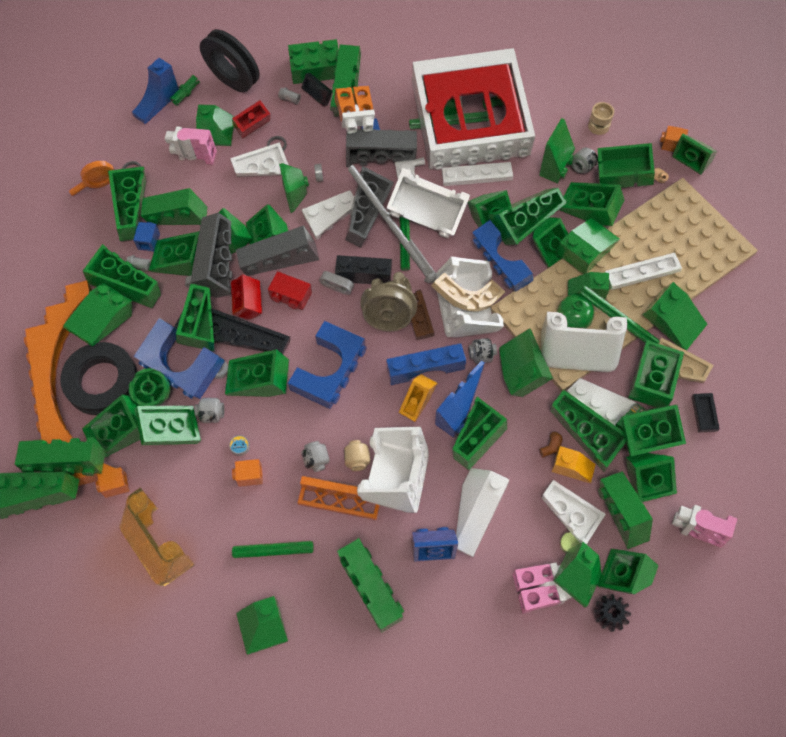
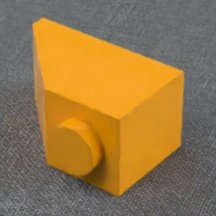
M422 374L417 376L412 381L398 413L416 422L431 399L437 382Z
M560 446L552 472L591 484L596 464L582 453Z

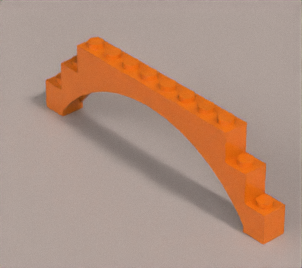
M87 280L66 285V293L63 294L65 302L45 307L46 315H44V321L46 324L25 329L24 343L28 348L26 358L31 366L29 376L33 381L31 392L36 400L34 411L38 415L39 420L36 422L38 432L41 433V439L39 440H44L48 443H51L52 439L70 442L72 438L60 414L56 395V375L60 354L70 334L69 331L63 328V325L89 292L92 291ZM103 464L102 474L86 476L82 473H74L72 475L80 479L78 486L95 482L98 493H101L105 498L130 492L126 472L121 467L113 468Z

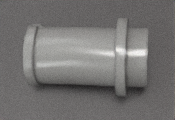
M285 87L280 89L278 97L283 101L287 100L298 104L301 94L292 92Z
M135 255L127 257L126 261L131 263L134 268L149 271L150 259L137 258Z

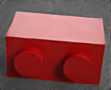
M259 100L233 117L232 123L243 139L268 123L271 114L262 101Z
M277 271L268 287V293L274 302H282L292 309L298 308L303 310L312 294V288L308 282Z
M243 274L231 281L232 315L252 320L262 314L260 281Z

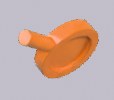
M94 161L87 164L80 173L82 182L70 189L69 193L74 196L86 187L101 188L110 184L108 171L114 170L113 166L107 161Z

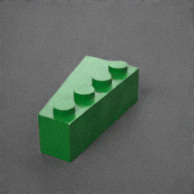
M340 44L339 50H336L337 66L334 68L335 80L332 85V100L330 104V110L333 111L335 117H340L334 100L335 89L351 87L353 93V87H358L361 60L360 46ZM343 93L340 95V97L348 96L347 93Z
M144 166L108 171L116 227L120 241L133 240L138 222L141 221L142 200L146 186Z
M559 188L545 189L493 212L488 217L501 233V239L505 245H517L567 202Z
M103 244L83 269L84 276L90 285L97 287L105 283L130 300L149 308H153L161 296L156 280L141 270L134 268L128 261L122 260L118 254L112 253Z
M565 390L561 392L552 404L550 411L599 468L605 472L626 443L624 431Z
M88 437L86 442L80 441L79 438H71L70 442L52 439L51 443L44 440L19 441L14 465L22 473L34 471L67 472L70 475L82 473L86 476H94V474H102L106 451L94 437Z
M67 472L0 473V519L8 518L9 515L23 514L24 511L31 509L38 510L42 506L49 504L56 505L76 499L80 479Z
M358 538L337 551L339 561L380 632L382 633L402 621L404 609L399 601L395 602L391 596L394 593L389 584H385L381 576L383 574L379 567L373 564L372 556L367 547L364 548Z

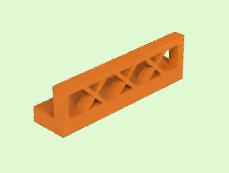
M305 476L301 477L298 505L377 520L380 505L375 504L374 514L365 513L361 506L371 502L363 501L358 496L356 486ZM306 490L314 492L317 496L311 502L303 500ZM327 495H333L337 502L332 505H325L322 499ZM347 499H353L356 506L352 509H345L342 502Z

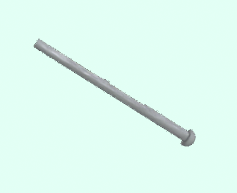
M354 165L350 166L348 171L426 277L424 281L433 283L437 278L436 272L411 239L408 241L397 224L389 216L391 214L386 211Z

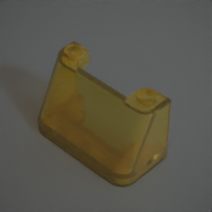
M140 487L128 496L119 528L151 579L157 585L165 586L195 566V564L174 541H168L158 547L147 530V527L154 523L152 514L153 511L157 510V507Z

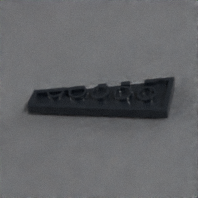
M211 308L214 342L262 352L277 349L284 355L291 340L290 336ZM181 315L174 326L176 329L178 328Z

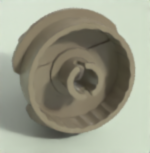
M396 272L393 280L383 283L379 278L372 280L371 288L366 289L361 296L360 305L364 319L369 325L378 330L388 332L401 330L410 323L417 311V300L411 292V284L402 272Z

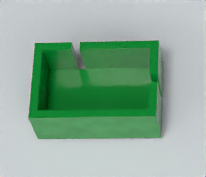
M337 39L322 41V44H319V41L288 45L293 84L303 83L306 73H311L320 81L335 79L334 68L337 66L336 50H339Z
M652 143L597 148L599 184L620 185L621 188L634 187L636 183L637 186L654 185L655 169Z

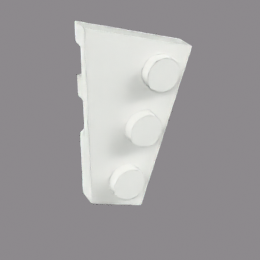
M280 142L230 158L236 176L281 175L279 164L284 163L288 165Z
M350 190L302 209V213L316 240L326 230L332 229L336 222L343 220L351 213L354 196Z
M581 378L567 390L569 394L614 425L621 419V416H624L636 404L632 400Z
M554 480L542 496L544 502L579 543H588L606 515Z

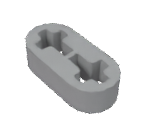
M324 271L319 279L323 286L345 295H350L354 288V284L350 280L328 271Z

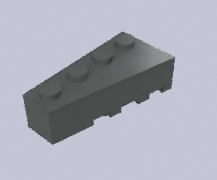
M357 129V132L350 134L346 131V168L360 163V166L367 165V162L377 161L380 164L389 159H392L393 162L416 159L417 131L373 129L372 131L365 132L364 130Z
M362 166L360 175L383 205L394 182ZM358 183L355 189L345 240L361 248L379 212Z
M220 213L202 217L190 281L191 284L208 287L210 295L215 298L231 295L229 279H232V271H229V261H232V254L229 251V244H231V221Z
M304 225L236 249L239 267L246 276L320 260L316 243Z

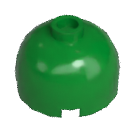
M578 294L563 298L556 311L566 317L567 327L588 328L591 326L595 314L593 304Z
M152 368L138 371L134 375L133 381H130L129 394L132 400L140 406H160L168 399L170 394V383L167 377L160 371Z

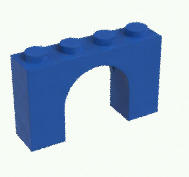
M159 318L134 357L140 360L138 364L146 369L150 367L164 374L169 380L170 385L176 389L178 387L184 390L182 393L187 397L201 399L226 360L204 347L187 370L173 372L168 365L167 356L176 340L177 329Z
M324 321L315 336L318 345L337 353L341 357L342 364L340 368L330 376L320 377L297 367L288 382L290 391L331 409L333 404L336 405L339 401L341 389L346 388L350 373L355 372L358 366L357 361L359 357L364 356L367 347L365 346V338Z

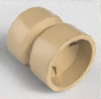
M599 102L593 106L588 122V128L593 134L603 135L609 131L615 113L612 105L606 102Z

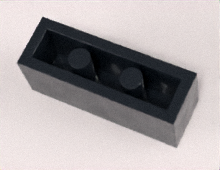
M337 255L335 274L350 280L352 283L371 284L372 280L377 278L386 283L391 281L392 259Z

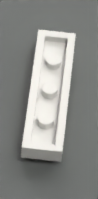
M511 162L442 168V178L444 186L511 181L513 180Z
M672 253L607 270L605 273H609V287L611 290L680 272L682 267L676 254Z

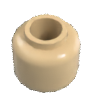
M360 440L350 441L349 445L344 448L345 466L351 468V471L364 470L370 464L369 447L361 443Z

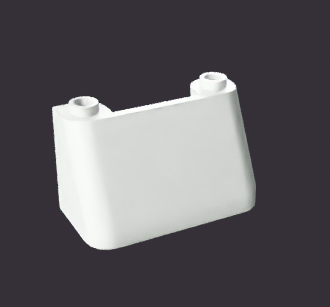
M403 168L388 203L387 210L391 214L390 216L395 218L401 216L438 231L440 236L449 239V236L453 237L470 195L461 192V194L457 193L456 195L455 190L451 191L419 178L418 175L414 178L410 170Z
M450 257L436 273V280L443 273H446L455 283L468 291L482 289L492 277L489 261ZM437 292L444 331L447 337L458 338L498 332L504 327L501 315L499 313L492 314L490 308L476 312L466 311L454 307Z
M547 312L541 331V352L548 367L600 372L614 371L620 359L627 329V318L613 317L609 319L606 330L567 327L566 317L563 314Z
M421 427L375 428L373 436L370 437V447L373 448L375 456L369 480H362L361 484H358V496L363 501L407 513H417L429 457L428 446Z

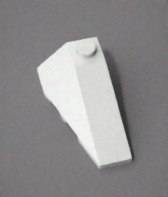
M470 469L462 486L456 531L458 539L457 550L471 557L474 556L508 486L509 479L490 470Z

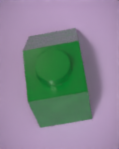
M588 272L569 279L568 296L579 295L580 290L586 286L605 300L609 292V273Z

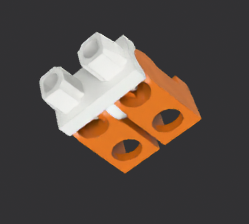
M369 86L353 87V93L351 87L335 89L334 100L338 107L342 128H345L348 134L357 132V126H363L365 132L372 131L375 113ZM363 91L365 95H358V93ZM343 93L348 94L346 97H340Z

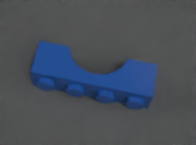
M490 220L472 232L474 246L484 252L482 253L486 261H491L494 265L493 269L498 276L502 275L508 289L512 288L516 292L534 281L532 271L523 260L509 261L498 254L497 250L502 242L501 233Z
M462 344L386 359L390 384L396 385L410 382L415 376L428 371L438 370L447 374L465 370L466 358Z

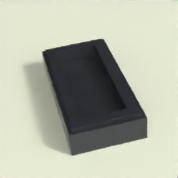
M306 73L301 88L321 105L328 106L332 90L311 73Z
M713 393L693 394L692 402L698 433L718 432L720 427Z

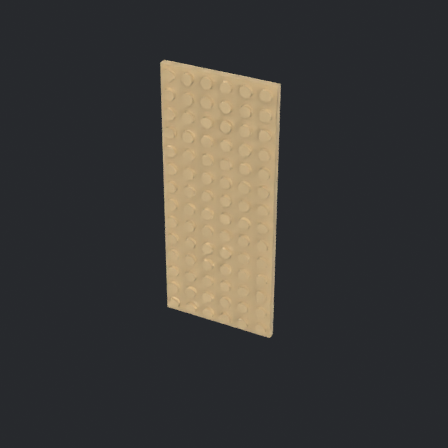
M682 178L613 224V226L607 228L620 240L589 272L605 273L607 270L675 253L682 267L680 272L611 290L609 287L605 301L649 331L655 326L642 314L663 288L674 282L692 300L753 257L758 250ZM561 259L534 277V281L520 290L512 292L491 306V312L501 315L504 327L514 338L530 328L541 350V331L547 312L557 311L560 302L568 296V280L583 275V273L564 259ZM594 306L593 322L586 329L606 330L607 322L611 318ZM627 329L622 349L638 339L637 336ZM549 368L554 378L551 381L561 392L571 387L579 378L582 379L592 372L587 370Z

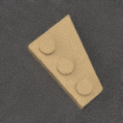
M661 337L659 344L684 352L678 378L704 383L714 365Z

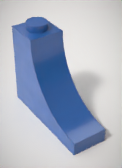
M161 58L156 59L147 67L148 85L145 94L138 106L132 111L133 116L144 124L148 123L170 103V97L179 89L172 66Z

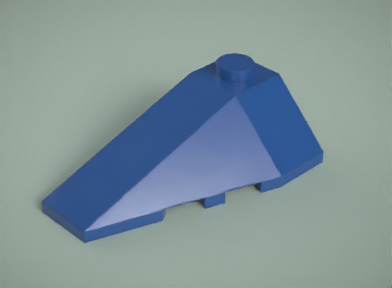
M483 361L469 373L466 378L467 382L464 383L462 381L458 385L455 394L451 392L436 410L435 425L453 438L460 434L461 429L466 423L485 364Z

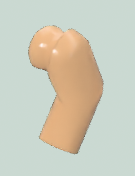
M654 168V179L660 183L666 182L669 175L660 168Z

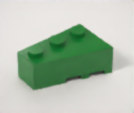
M190 188L143 198L141 217L146 222L156 225H201L202 217L207 216L208 207Z
M190 284L176 331L177 344L200 349L205 347L215 352L210 289Z
M476 397L472 410L467 416V421L453 447L454 459L468 471L507 430V418L479 397Z
M621 471L600 479L599 495L605 501L626 548L630 549L650 541L653 518L624 472Z

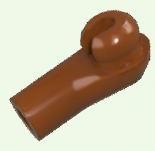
M552 432L549 445L539 449L542 458L558 452L563 442V437L560 433Z

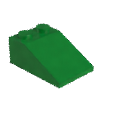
M563 118L560 119L546 143L539 176L557 184L561 178L564 179L568 173L567 167L569 165L572 166L575 146Z
M571 182L564 195L567 203L559 210L585 221L593 218L601 225L613 226L625 199L620 185Z
M590 218L573 229L560 242L557 254L581 273L585 274L616 245L620 238L593 218Z
M200 231L157 240L149 271L191 276Z
M674 282L663 288L642 314L677 346L686 351L708 325L688 294Z
M102 283L89 292L65 322L63 328L93 347L132 316V300Z
M530 328L499 347L503 377L511 395L524 397L554 379Z
M646 340L628 398L656 408L670 405L673 400L684 352Z
M276 349L229 360L225 395L272 397L286 394L289 359Z
M121 395L82 428L86 439L94 437L105 449V458L140 440L135 415V408L140 405L134 402L131 396Z
M678 404L621 416L630 456L686 444Z

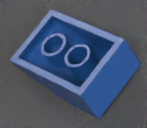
M448 527L437 528V531L417 529L416 532H412L414 562L455 559L458 539L454 529L449 530Z

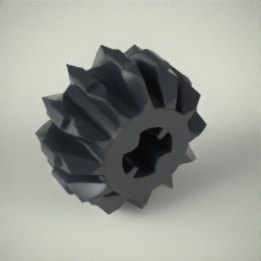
M611 594L609 599L603 596L601 598L602 602L597 601L595 604L599 609L593 611L595 615H600L595 620L596 623L602 621V629L609 625L610 632H614L615 628L621 631L623 624H629V620L626 617H630L631 612L625 611L629 604L625 603L622 605L623 598L619 597L616 601L614 594ZM610 609H612L613 613H616L614 617H612L611 613H608Z

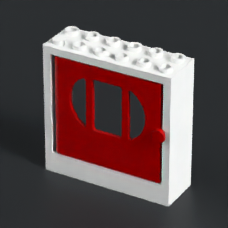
M514 48L413 62L412 86L429 169L438 170L443 167H458L464 164L473 165L478 162H492L499 159L508 160L513 157L531 155L535 133ZM424 87H425V89H426V94H427V98H428V103H427V99H426ZM482 93L490 127L467 130L460 96ZM489 93L499 97L506 108L505 118L499 125L495 123ZM452 98L455 101L461 130L450 126L444 117V107ZM429 113H431V118H432V123H433V128H434V132H435V137H436L437 145H436V143H435V138H434V134H433V129H432V124H431V119H430V114H429Z

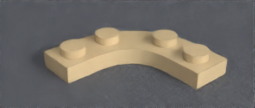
M443 273L431 285L454 307L474 312L490 308L505 293L493 280L478 291L465 290L446 273Z

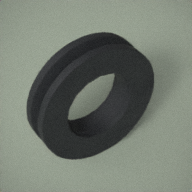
M214 29L200 42V52L205 63L225 85L238 92H247L259 80L260 72L255 59L247 48L231 34L223 30ZM224 55L234 64V66L229 63V61L224 57Z
M98 342L93 347L88 344L79 348L66 360L61 371L60 383L64 395L76 409L85 414L97 416L121 395L130 396L129 384L130 381H133L134 375L138 371L131 357L124 349L113 343ZM101 363H109L117 367L118 377L112 388L97 395L88 394L83 391L81 385L82 378L89 368Z

